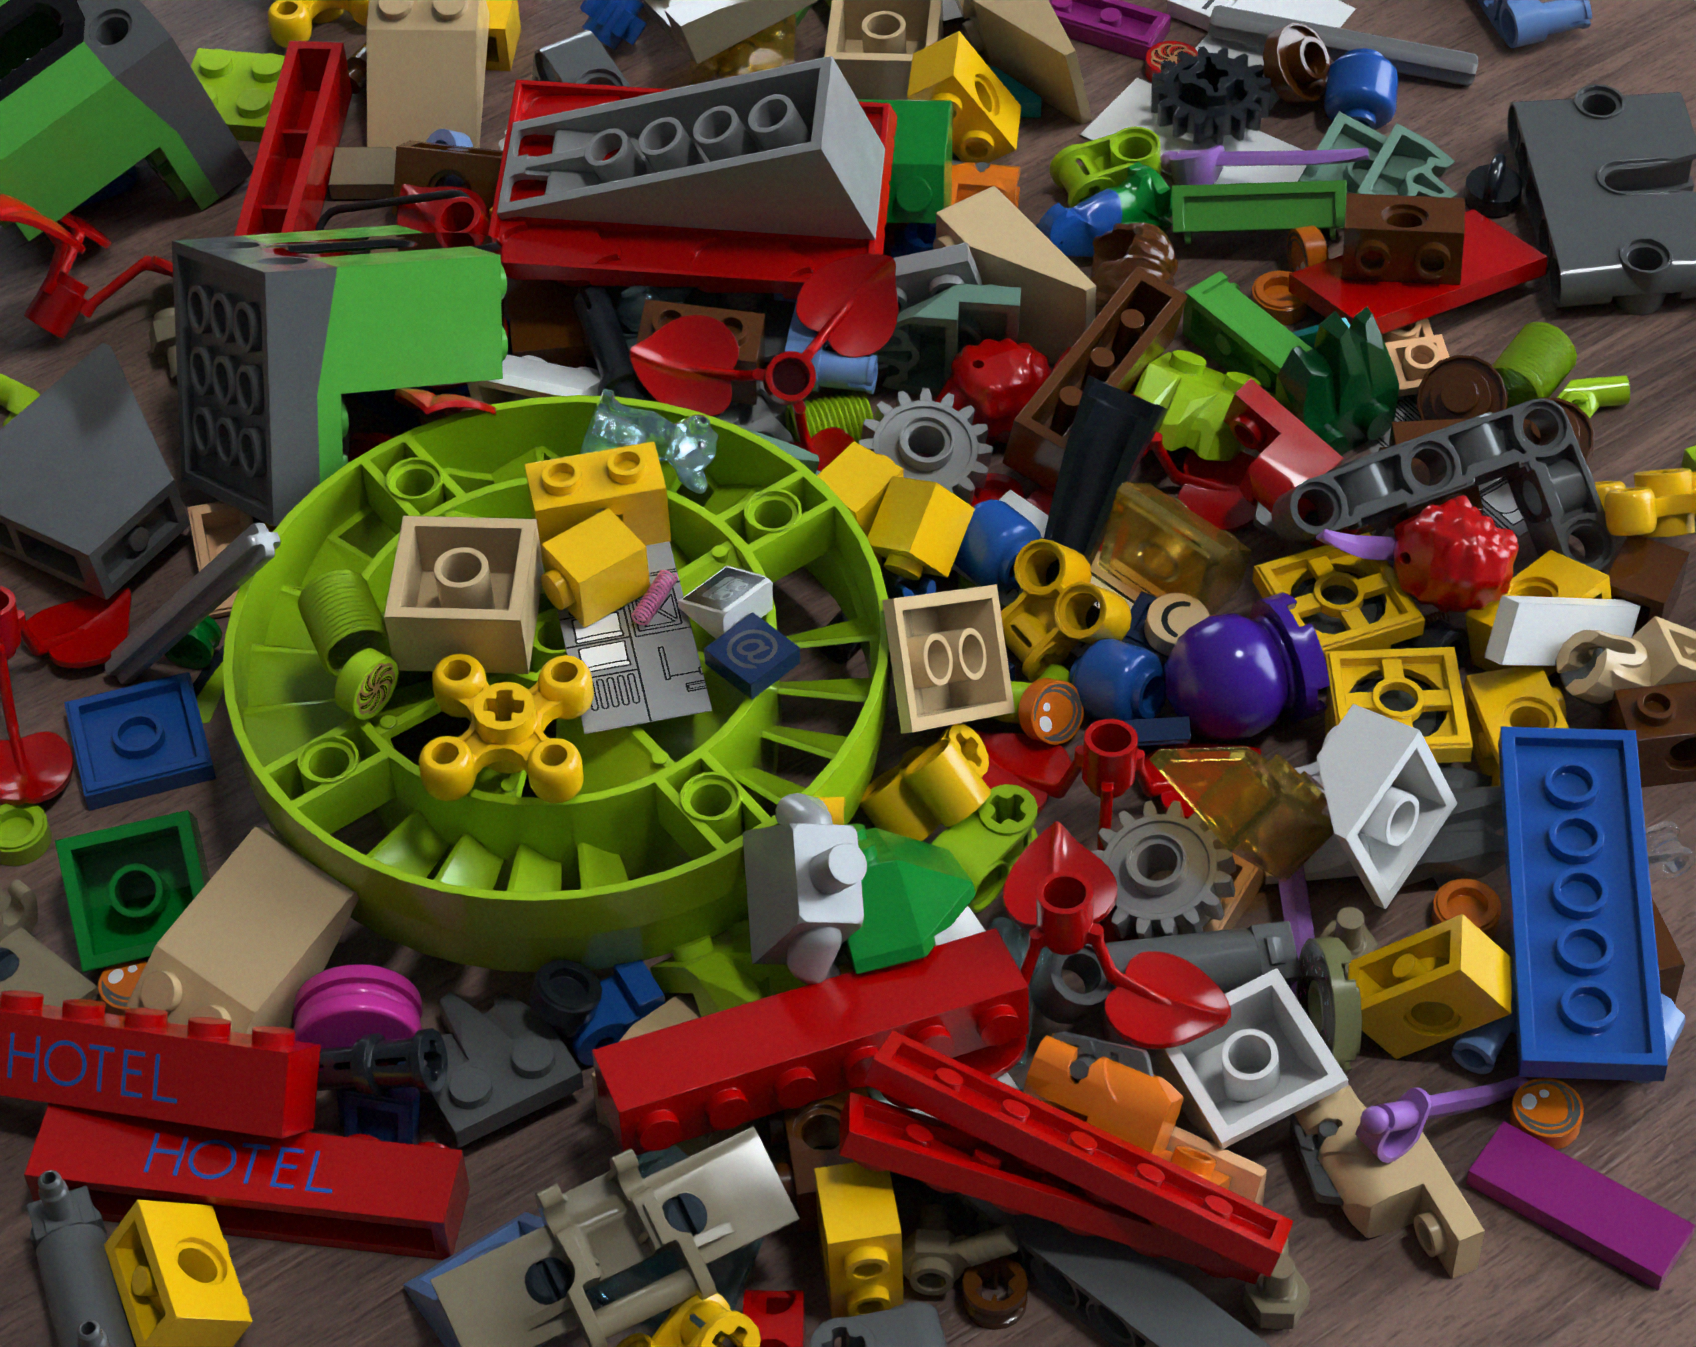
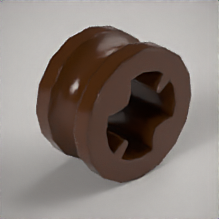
M1003 1256L968 1267L965 1270L962 1280V1300L964 1311L971 1321L980 1327L997 1330L1006 1329L1016 1324L1022 1318L1028 1304V1281L1026 1272L1020 1263L1008 1256ZM987 1283H993L994 1290H997L999 1283L1008 1286V1298L1003 1301H997L996 1294H993L991 1301L982 1298V1286Z

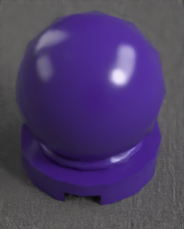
M1282 592L1260 599L1252 604L1249 619L1235 613L1209 616L1188 628L1178 638L1164 665L1165 696L1178 717L1189 716L1190 729L1196 734L1222 743L1246 740L1273 725L1281 713L1287 719L1297 723L1326 712L1327 705L1322 700L1318 701V690L1329 686V675L1324 653L1313 625L1310 623L1299 627L1293 614L1289 611L1294 609L1297 604L1294 597Z

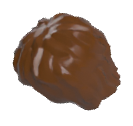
M1144 222L1130 223L1129 225L1116 223L1112 231H1107L1103 235L1094 238L1092 242L1094 247L1093 265L1089 279L1096 285V315L1102 311L1136 267L1172 287L1175 285L1173 276L1178 270V260L1175 257L1172 243L1158 226Z

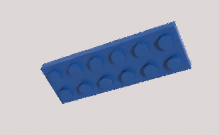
M1501 726L1498 750L1519 1076L1664 1082L1668 1062L1636 730Z

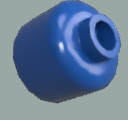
M1367 48L1350 50L1331 63L1326 75L1324 96L1326 116L1333 122L1340 111L1373 130L1389 123L1397 107L1398 75L1394 65L1381 53Z
M991 499L973 506L975 510L954 564L980 586L997 584L998 593L1020 588L1015 579L1014 572L1016 557L1022 547L1030 541L1041 539L1040 531L1031 521L1006 502Z
M1111 638L1098 640L1088 647L1084 654L1074 661L1071 667L1069 681L1077 688L1081 704L1084 708V715L1096 721L1102 719H1117L1121 721L1151 719L1159 714L1167 698L1165 696V672H1163L1158 656L1145 648Z

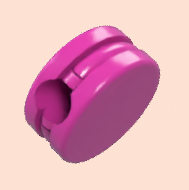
M354 964L327 969L307 980L296 994L293 1008L295 1041L321 1044V1048L353 1046L357 1039L371 1033H380L386 1039L413 1037L418 1030L422 1029L420 1021L421 1016H423L422 999L417 988L407 978L387 968Z

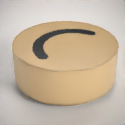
M1182 593L1162 595L1155 599L1148 609L1144 625L1145 637L1155 650L1169 656L1178 638L1188 628L1209 617V612L1199 600Z

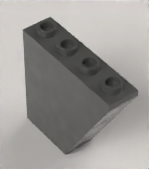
M100 344L0 429L1 552L107 600L190 525L173 476L110 345Z

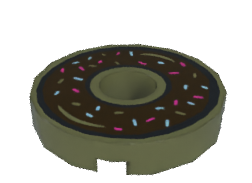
M1308 938L1301 949L1299 958L1302 977L1297 981V1000L1347 1076L1352 1070L1349 1062L1355 1061L1356 1055L1359 1054L1362 1031L1359 987H1356L1355 979L1345 980L1341 965L1351 963L1352 957L1340 938Z

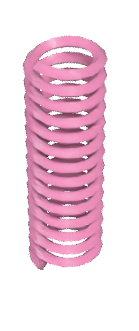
M667 570L659 572L649 590L646 591L642 600H640V603H638V606H636L631 614L634 622L639 625L649 624L678 580L677 573L673 575ZM634 616H635L638 620L643 621V622H645V623H642V622L637 621V620L634 618Z

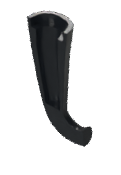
M1088 375L1065 448L1044 539L1052 540L1078 551L1085 556L1091 567L1131 478L1166 415L1167 408L1136 397ZM1059 559L1052 562L1047 569V585L1054 582L1059 575ZM1094 604L1090 606L1085 618L1088 629L1095 625L1100 615V608H1097Z

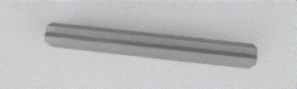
M1222 5L1215 6L1210 16L1208 30L1209 35L1213 38L1264 47L1265 41L1271 32L1295 22L1307 25L1318 34L1325 44L1330 60L1333 61L1350 50L1367 48L1381 53L1394 65L1397 73L1464 86L1472 85L1476 76L1478 56L1474 53Z
M264 523L251 524L111 651V658L105 663L107 675L116 676L120 684L134 682L238 590L240 586L274 558V550L281 545L278 533L269 532Z

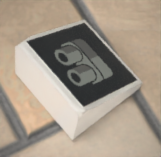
M726 566L678 601V608L717 639L752 612L762 618L773 610V583L764 575Z

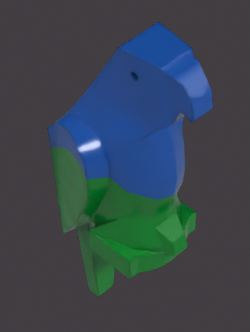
M1138 161L1128 167L1127 178L1119 186L1103 190L1072 208H1064L1060 203H1057L1043 215L1040 222L1036 224V227L1066 256L1093 257L1094 247L1092 242L1094 238L1103 235L1107 231H1112L1116 223L1129 225L1130 223L1144 222L1156 225L1162 231L1171 227L1173 223L1168 219L1173 216L1172 191L1156 170L1150 166L1142 165Z

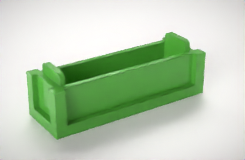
M1347 180L1172 186L1173 232L1175 234L1185 233V244H1192V233L1291 230L1313 225L1318 229H1330V240H1336V229L1345 228Z
M1221 271L1185 291L1188 298L1184 307L1182 334L1228 372H1240L1250 375L1261 382L1260 387L1268 392L1276 394L1277 374L1292 348L1300 346L1306 352L1312 349L1240 292L1239 285L1235 282L1230 284L1228 277Z

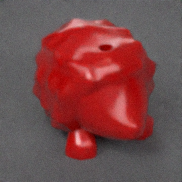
M1011 338L1001 341L985 339L977 346L966 345L960 354H956L951 364L952 374L935 402L940 403L945 395L951 393L954 395L953 409L960 411L971 405L975 409L972 425H987L986 444L992 446L993 450L996 441L1008 442L1014 419L1053 371L1048 366L1047 356L1037 351L1029 343L1017 344Z
M1457 496L1440 506L1429 505L1420 514L1404 520L1395 526L1394 534L1397 541L1394 544L1393 570L1398 577L1400 589L1408 593L1410 597H1416L1420 604L1433 605L1440 612L1447 613L1453 611L1461 613L1467 612L1470 609L1483 610L1490 602H1497L1502 595L1508 593L1510 581L1514 574V561L1519 550L1517 537L1513 530L1497 528L1492 517L1482 515L1476 506L1472 507L1467 496Z

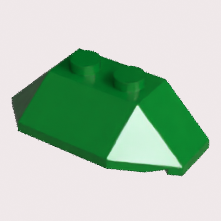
M848 824L856 829L858 847L864 853L867 861V871L861 880L864 909L863 923L854 934L841 944L855 973L860 974L926 957L936 945L934 936L952 926L976 896L973 881L948 849L879 828L865 830L863 824Z

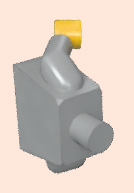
M795 793L783 797L777 804L775 818L780 825L743 832L752 964L788 965L790 972L805 985L821 983L826 979L854 971L850 963L836 965L833 961L841 944L862 926L864 909L861 880L867 871V861L864 853L858 847L856 829L852 825H844L845 797L816 798L806 794Z

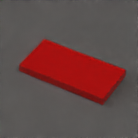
M1472 209L1465 212V234L1460 285L1341 279L1343 255L1289 273L1288 291L1325 318L1336 311L1341 318L1345 317L1350 325L1355 315L1368 307L1375 318L1381 334L1542 277L1546 275L1548 256Z

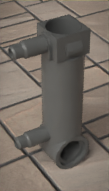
M1290 921L1251 925L1249 928L1244 927L1105 943L1114 965L1123 974H1125L1129 961L1135 955L1146 951L1165 952L1184 958L1197 966L1219 986L1224 994L1278 968L1290 989L1302 977ZM1086 944L1082 950L1072 955L1052 953L1035 971L1031 981V996L1036 1008L1046 1018L1061 1024H1073L1082 1021L1089 1014L1099 1013L1105 1041L1132 1047L1130 1042L1114 1032L1106 1019L1105 1001L1109 993L1116 986L1107 981L1092 945ZM1062 969L1070 970L1082 979L1085 985V994L1069 989L1063 981Z
M48 1170L43 1172L38 1178L39 1197L41 1200L27 1204L32 1224L30 1238L36 1252L59 1347H136L104 1248V1244L108 1240L106 1227L101 1213L93 1205L87 1185L69 1191L66 1182L57 1171Z

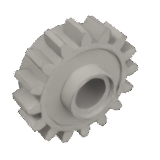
M929 388L922 389L919 401H911L904 391L898 392L896 408L894 409L882 401L879 402L876 407L875 420L865 419L863 423L862 440H859V444L876 454H883L889 457L896 465L903 468L904 478L937 482L970 505L973 501L975 488H984L989 470L987 467L990 466L993 452L992 446L986 444L987 425H972L975 409L971 405L960 411L953 409L954 395L951 393L945 395L940 403L932 401ZM915 453H927L933 457H921Z
M1148 801L1144 804V817L1135 820L1131 814L1123 810L1118 813L1122 825L1120 831L1116 833L1110 829L1101 828L1098 832L1105 851L1094 850L1091 852L1111 869L1117 882L1115 906L1101 921L1112 919L1113 928L1119 938L1123 939L1131 932L1137 935L1139 939L1203 932L1202 927L1211 918L1221 921L1225 916L1221 899L1235 896V886L1232 876L1229 874L1237 871L1232 850L1226 849L1228 844L1221 826L1210 829L1206 813L1201 809L1193 813L1188 819H1185L1179 801L1172 802L1167 814H1158L1153 802ZM1160 871H1174L1163 880H1149Z

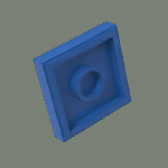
M190 672L64 702L89 811L216 779Z

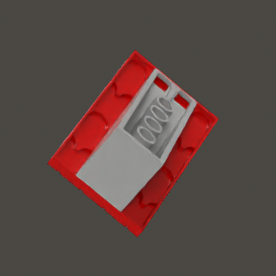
M832 56L676 89L516 79L485 251L501 255V265L505 270L506 276L515 280H589L592 286L697 287L700 291L708 293H782L785 299H797L806 280L823 266L854 255H883L884 228L887 221L890 192L889 181H891L897 115L890 103L858 101Z

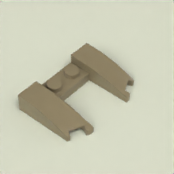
M819 0L640 1L645 4L643 7L644 11L696 64H699Z

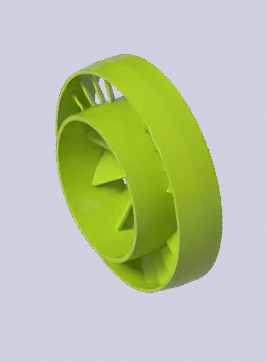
M572 395L537 397L492 404V406L497 408L496 416L478 409L456 413L409 430L379 444L347 463L315 487L286 515L273 531L278 533L281 545L274 550V558L240 586L233 602L225 633L222 671L225 702L243 771L274 835L292 846L303 857L334 879L357 892L359 900L350 918L384 938L420 953L463 965L501 971L535 973L543 964L553 960H570L580 963L590 970L614 967L616 964L634 962L641 959L644 961L672 953L671 948L708 934L710 937H714L733 927L736 922L749 917L743 832L780 825L775 815L770 817L763 810L767 800L777 805L783 797L795 793L806 794L816 798L845 797L844 825H848L857 811L872 778L889 703L892 665L882 600L888 599L880 565L862 528L848 507L830 487L799 460L760 436L735 424L698 411L632 398ZM698 415V418L705 417L707 419L706 423L710 426V428H708L705 424H702L700 419H697L696 424V416ZM654 441L667 490L672 541L670 545L683 596H686L726 566L764 575L772 583L803 566L817 578L836 600L848 621L786 637L800 648L859 642L865 656L870 678L780 682L779 679L751 700L705 664L704 648L716 639L689 617L712 711L588 734L584 733L581 716L569 720L556 718V738L565 739L574 744L582 758L584 781L581 790L573 799L555 804L545 802L537 797H521L527 776L525 770L506 774L496 772L486 766L476 775L474 786L466 796L455 801H442L429 795L422 784L419 766L396 751L391 741V738L442 711L434 698L432 679L416 683L427 671L398 670L396 687L383 709L367 720L356 718L337 706L335 701V685L338 677L330 675L323 668V664L299 612L297 602L301 591L319 575L333 570H351L360 573L367 581L385 621L384 614L403 516L532 519L525 464ZM700 441H704L706 444L703 450L698 447ZM543 586L529 674L486 673L489 685L496 682H512L530 689L537 683L541 668L550 659L567 655L557 608L547 597ZM773 599V610L761 619L777 630L776 608ZM781 695L865 702L856 724L848 737L781 726ZM779 743L831 759L829 764L807 788L776 776ZM374 810L386 837L365 856L335 839L330 834Z

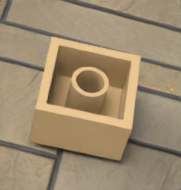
M832 0L824 57L832 56L851 90L855 92L857 99L909 100L907 92L913 53L944 39L943 0Z
M403 516L384 614L391 656L397 663L398 670L434 671L435 666L443 658L451 654L461 653L477 659L483 666L485 673L529 674L542 590L541 575L544 574L537 519Z

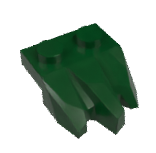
M1366 307L1355 315L1349 328L1338 313L1334 311L1319 324L1314 348L1307 352L1300 346L1292 348L1277 374L1275 399L1341 456L1368 440H1376L1382 437L1391 428V423L1395 422L1399 381L1382 334L1369 308Z

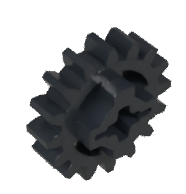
M1199 47L1198 55L1191 57L1184 51L1177 52V64L1164 60L1161 63V73H1153L1150 110L1151 113H1158L1157 124L1160 127L1173 124L1172 136L1175 138L1190 133L1193 134V144L1198 145L1203 141L1204 137L1212 138L1216 145H1223L1224 136L1231 135L1233 138L1241 141L1244 140L1245 128L1258 131L1261 129V118H1268L1271 79L1263 78L1264 67L1261 64L1248 67V55L1241 54L1235 59L1228 57V48L1222 47L1218 53H1209L1205 47Z

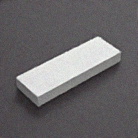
M1502 595L1485 652V658L1500 665L1557 666L1556 658L1562 645L1572 635L1582 630H1600L1612 635L1631 638L1641 606L1623 599Z

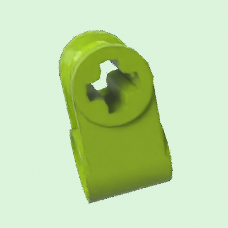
M1134 126L1124 128L1114 134L1085 143L1073 144L1062 149L1050 163V176L1056 185L1066 190L1069 208H1072L1084 201L1086 196L1090 198L1103 190L1119 186L1127 178L1128 167L1138 161L1142 165L1150 166L1161 176V143L1158 135L1145 127ZM1080 160L1083 165L1079 166L1076 161Z
M1004 784L990 789V796L976 811L951 828L943 831L932 842V845L950 850L973 881L976 896L969 903L968 907L974 913L985 910L999 896L1013 865L1023 851L1038 837L1036 829L1033 827L1037 822L1038 815L1035 797L1027 789L1018 785Z

